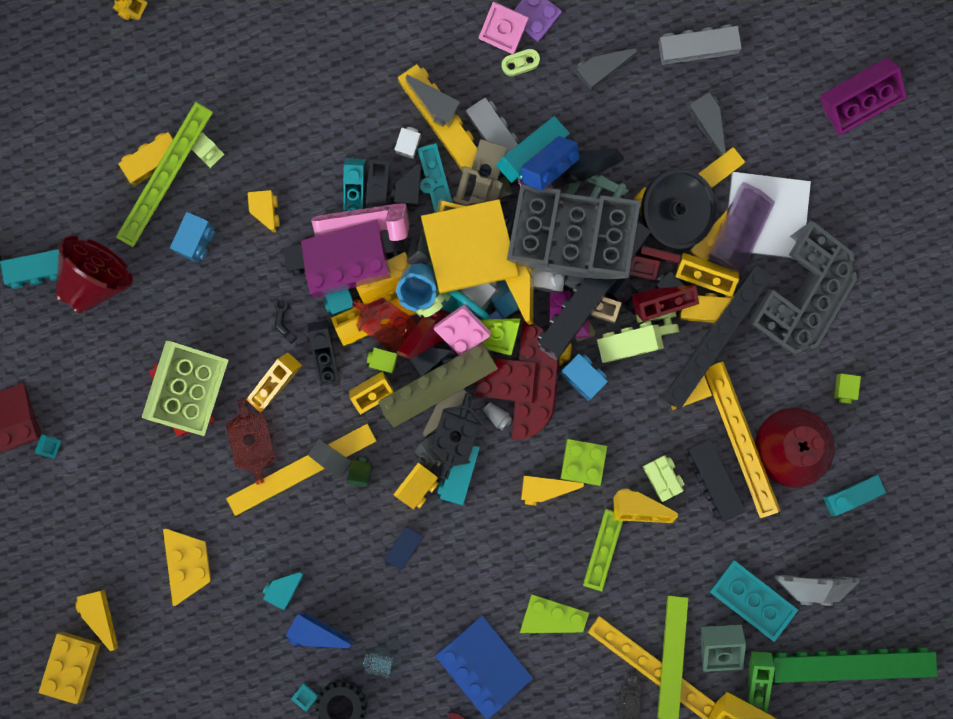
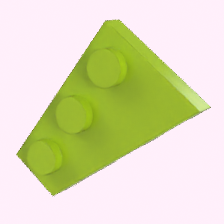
M521 318L480 320L491 331L490 337L482 341L487 350L512 355Z

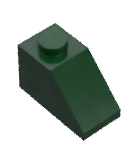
M357 457V461H351L346 484L370 486L373 463H369V458Z

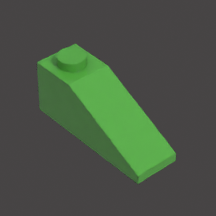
M751 651L747 703L767 713L775 670L772 653Z

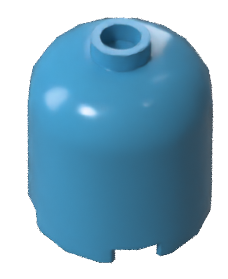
M416 263L404 270L396 289V294L403 307L411 311H418L420 309H428L434 303L438 287L433 268L426 264Z

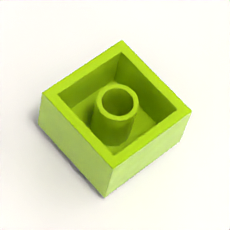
M567 439L560 479L601 486L607 446Z

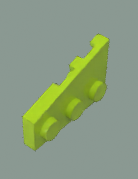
M531 594L519 633L583 632L589 613Z

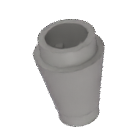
M492 402L488 403L483 409L497 429L500 428L502 431L513 420L510 417L511 414Z

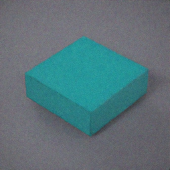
M41 434L35 453L55 459L62 440Z
M303 683L291 700L307 712L319 694Z

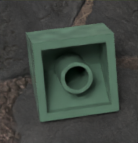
M742 625L701 627L703 672L743 670L746 642Z

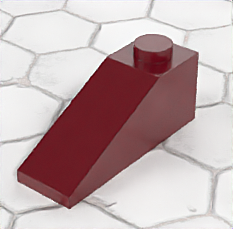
M696 285L650 289L632 295L635 313L643 322L699 304Z
M440 309L431 316H423L399 347L397 353L411 359L443 341L444 339L434 330V327L438 322L450 315L451 312Z

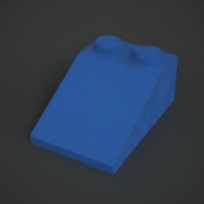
M303 611L297 614L285 635L289 638L288 641L298 647L302 645L349 648L354 640Z

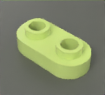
M533 49L509 55L502 61V71L507 76H516L534 70L539 65L540 56ZM532 58L533 63H527L526 59ZM514 64L515 68L510 70L508 65Z

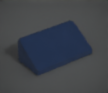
M406 526L384 560L402 570L423 536Z

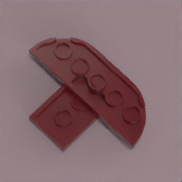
M523 321L519 361L493 358L498 369L478 380L476 384L475 396L515 401L512 440H522L537 435L549 424L556 405L560 359L556 361L538 348L539 341L537 338L545 329L535 323L529 325L526 321Z

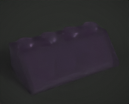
M742 182L738 186L706 257L743 273L775 201L762 190Z

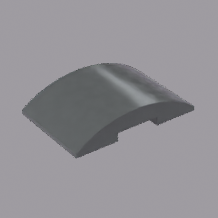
M521 184L507 260L532 269L566 276L594 279L629 278L641 201L602 195L600 198L565 194L561 193L559 189L545 188L541 191L529 185Z

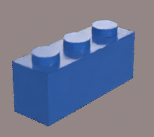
M558 136L521 167L523 183L541 191L579 160L578 143Z

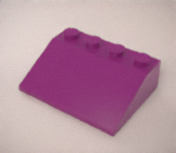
M378 220L301 241L306 279L310 294L315 298L392 277Z

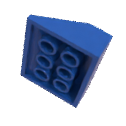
M483 615L435 655L485 719H489L533 679Z

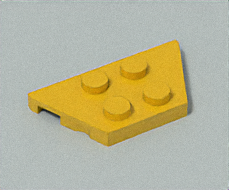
M163 529L173 606H176L211 582L206 541L170 529Z

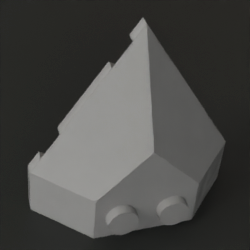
M775 575V580L795 600L800 601L801 605H813V602L821 603V605L832 606L833 602H840L859 583V578L835 577V579Z

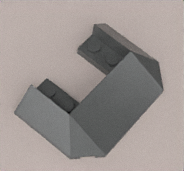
M810 221L790 236L796 243L789 255L809 270L792 302L790 303L774 290L768 289L760 305H753L750 309L751 324L792 354L819 346L857 281L852 261H855L854 253L813 221Z

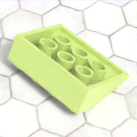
M166 341L142 418L205 436L228 359Z

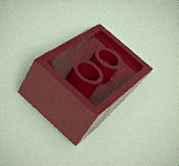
M22 383L0 391V452H8L38 441L41 431L25 384Z

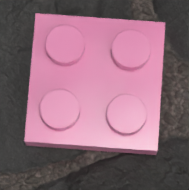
M493 2L478 39L511 54H515L530 17L497 2Z
M465 304L438 322L434 327V330L458 355L477 346L491 335V331Z

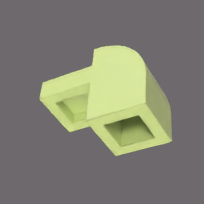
M203 132L199 135L191 149L210 168L225 155Z

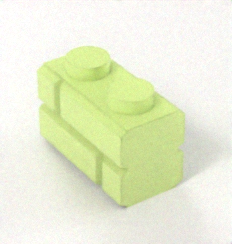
M663 455L642 466L661 502L684 491L682 488L684 482L680 475H675L673 471L675 465L670 457L666 458Z

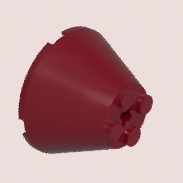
M70 235L64 237L59 245L57 293L55 294L59 301L72 306L75 312L83 313V311L96 307L131 286L133 274L132 272L128 273L126 270L127 264L118 255L92 239L88 238L87 241L78 239L79 236Z
M801 408L783 409L769 416L760 426L755 439V445L767 477L787 487H804L818 481L829 469L834 456V440L827 424L816 414Z

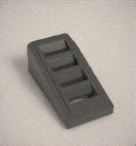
M424 229L411 237L407 262L410 265L416 263L428 264L431 261Z

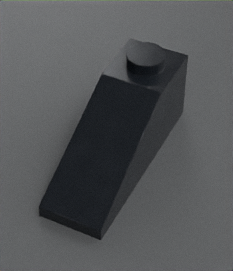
M617 148L578 151L579 160L562 173L561 176L568 183L585 181L624 161V157Z

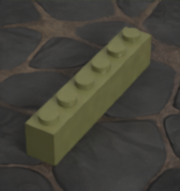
M482 342L381 399L378 403L386 419L395 428L498 368Z

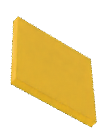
M499 199L421 216L439 294L518 277L516 264L507 260L510 240Z

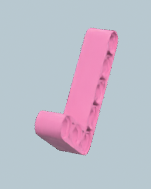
M404 203L320 215L311 219L315 237L378 220L380 231L388 230L389 239L391 241H398L407 237L410 225L407 206Z

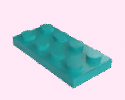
M735 560L730 563L709 591L773 642L776 641L798 612L797 608Z

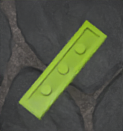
M605 509L583 582V586L598 591L603 590L623 523L622 520H614V511Z

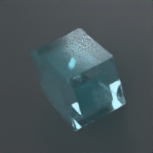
M371 650L370 654H366L363 666L366 667L365 672L389 678L394 656Z

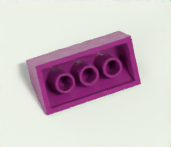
M889 58L881 60L820 95L823 110L839 136L907 98L901 69Z

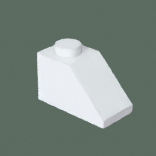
M533 269L534 272L531 275L534 279V289L549 293L563 292L565 275Z

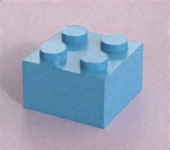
M186 212L170 249L183 257L199 263L200 259L203 260L207 254V249L205 248L208 242H212L215 237V227L209 221Z
M578 354L560 374L589 401L608 382L605 380L607 376L599 368L595 370L591 366L593 362L586 355L581 356Z

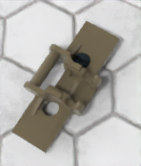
M480 139L472 168L462 166V177L453 201L461 203L463 206H469L471 203L480 204L498 200L504 182L498 180L500 169L496 164L505 155L507 147ZM470 174H474L477 177L470 199L464 198Z

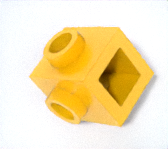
M115 0L113 9L118 11V16L125 20H139L148 2L144 0Z

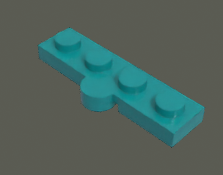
M435 143L417 149L425 179L420 183V189L422 193L430 195L436 213L439 201L453 202L438 147Z

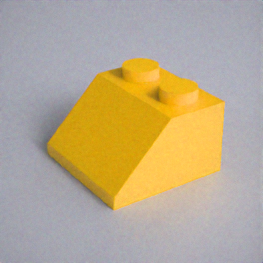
M417 463L393 495L410 508L415 509L417 506L420 509L427 500L424 497L428 491L432 493L439 484L436 481L438 477L422 464Z

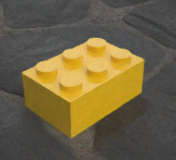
M66 632L57 633L38 693L73 704L83 702L101 643Z

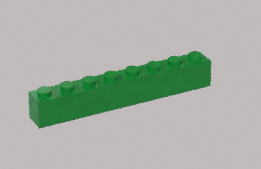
M900 647L896 648L894 652H889L888 648H877L876 652H869V649H856V653H849L848 650H836V654H828L826 650L816 651V654L808 655V651H797L796 655H788V652H776V656H772L775 665L773 682L937 677L936 652L929 650V647H916L917 651H909V648Z

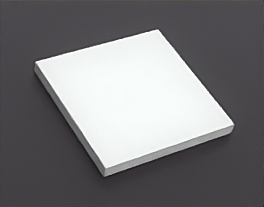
M733 172L731 176L724 250L792 258L789 253L796 241L790 236L807 223L811 181Z

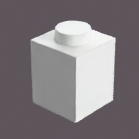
M407 127V129L401 128L395 147V154L411 159L415 158L421 139V134L418 133L417 129Z

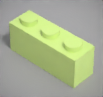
M651 322L640 324L639 329L633 330V327L621 329L620 334L615 335L614 332L603 334V338L597 339L602 363L663 349L659 325H652Z

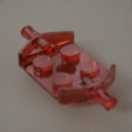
M385 298L377 299L365 305L358 299L352 303V307L360 311L356 325L358 331L363 330L386 346L389 352L399 349L417 326L412 317ZM383 319H390L387 324H380Z
M242 398V401L241 399L237 400L240 409L238 411L239 414L230 420L226 427L235 467L252 471L255 475L256 485H260V483H265L262 474L263 469L276 457L272 448L266 416L249 411L246 398ZM248 435L255 437V442L251 446L245 444V438Z

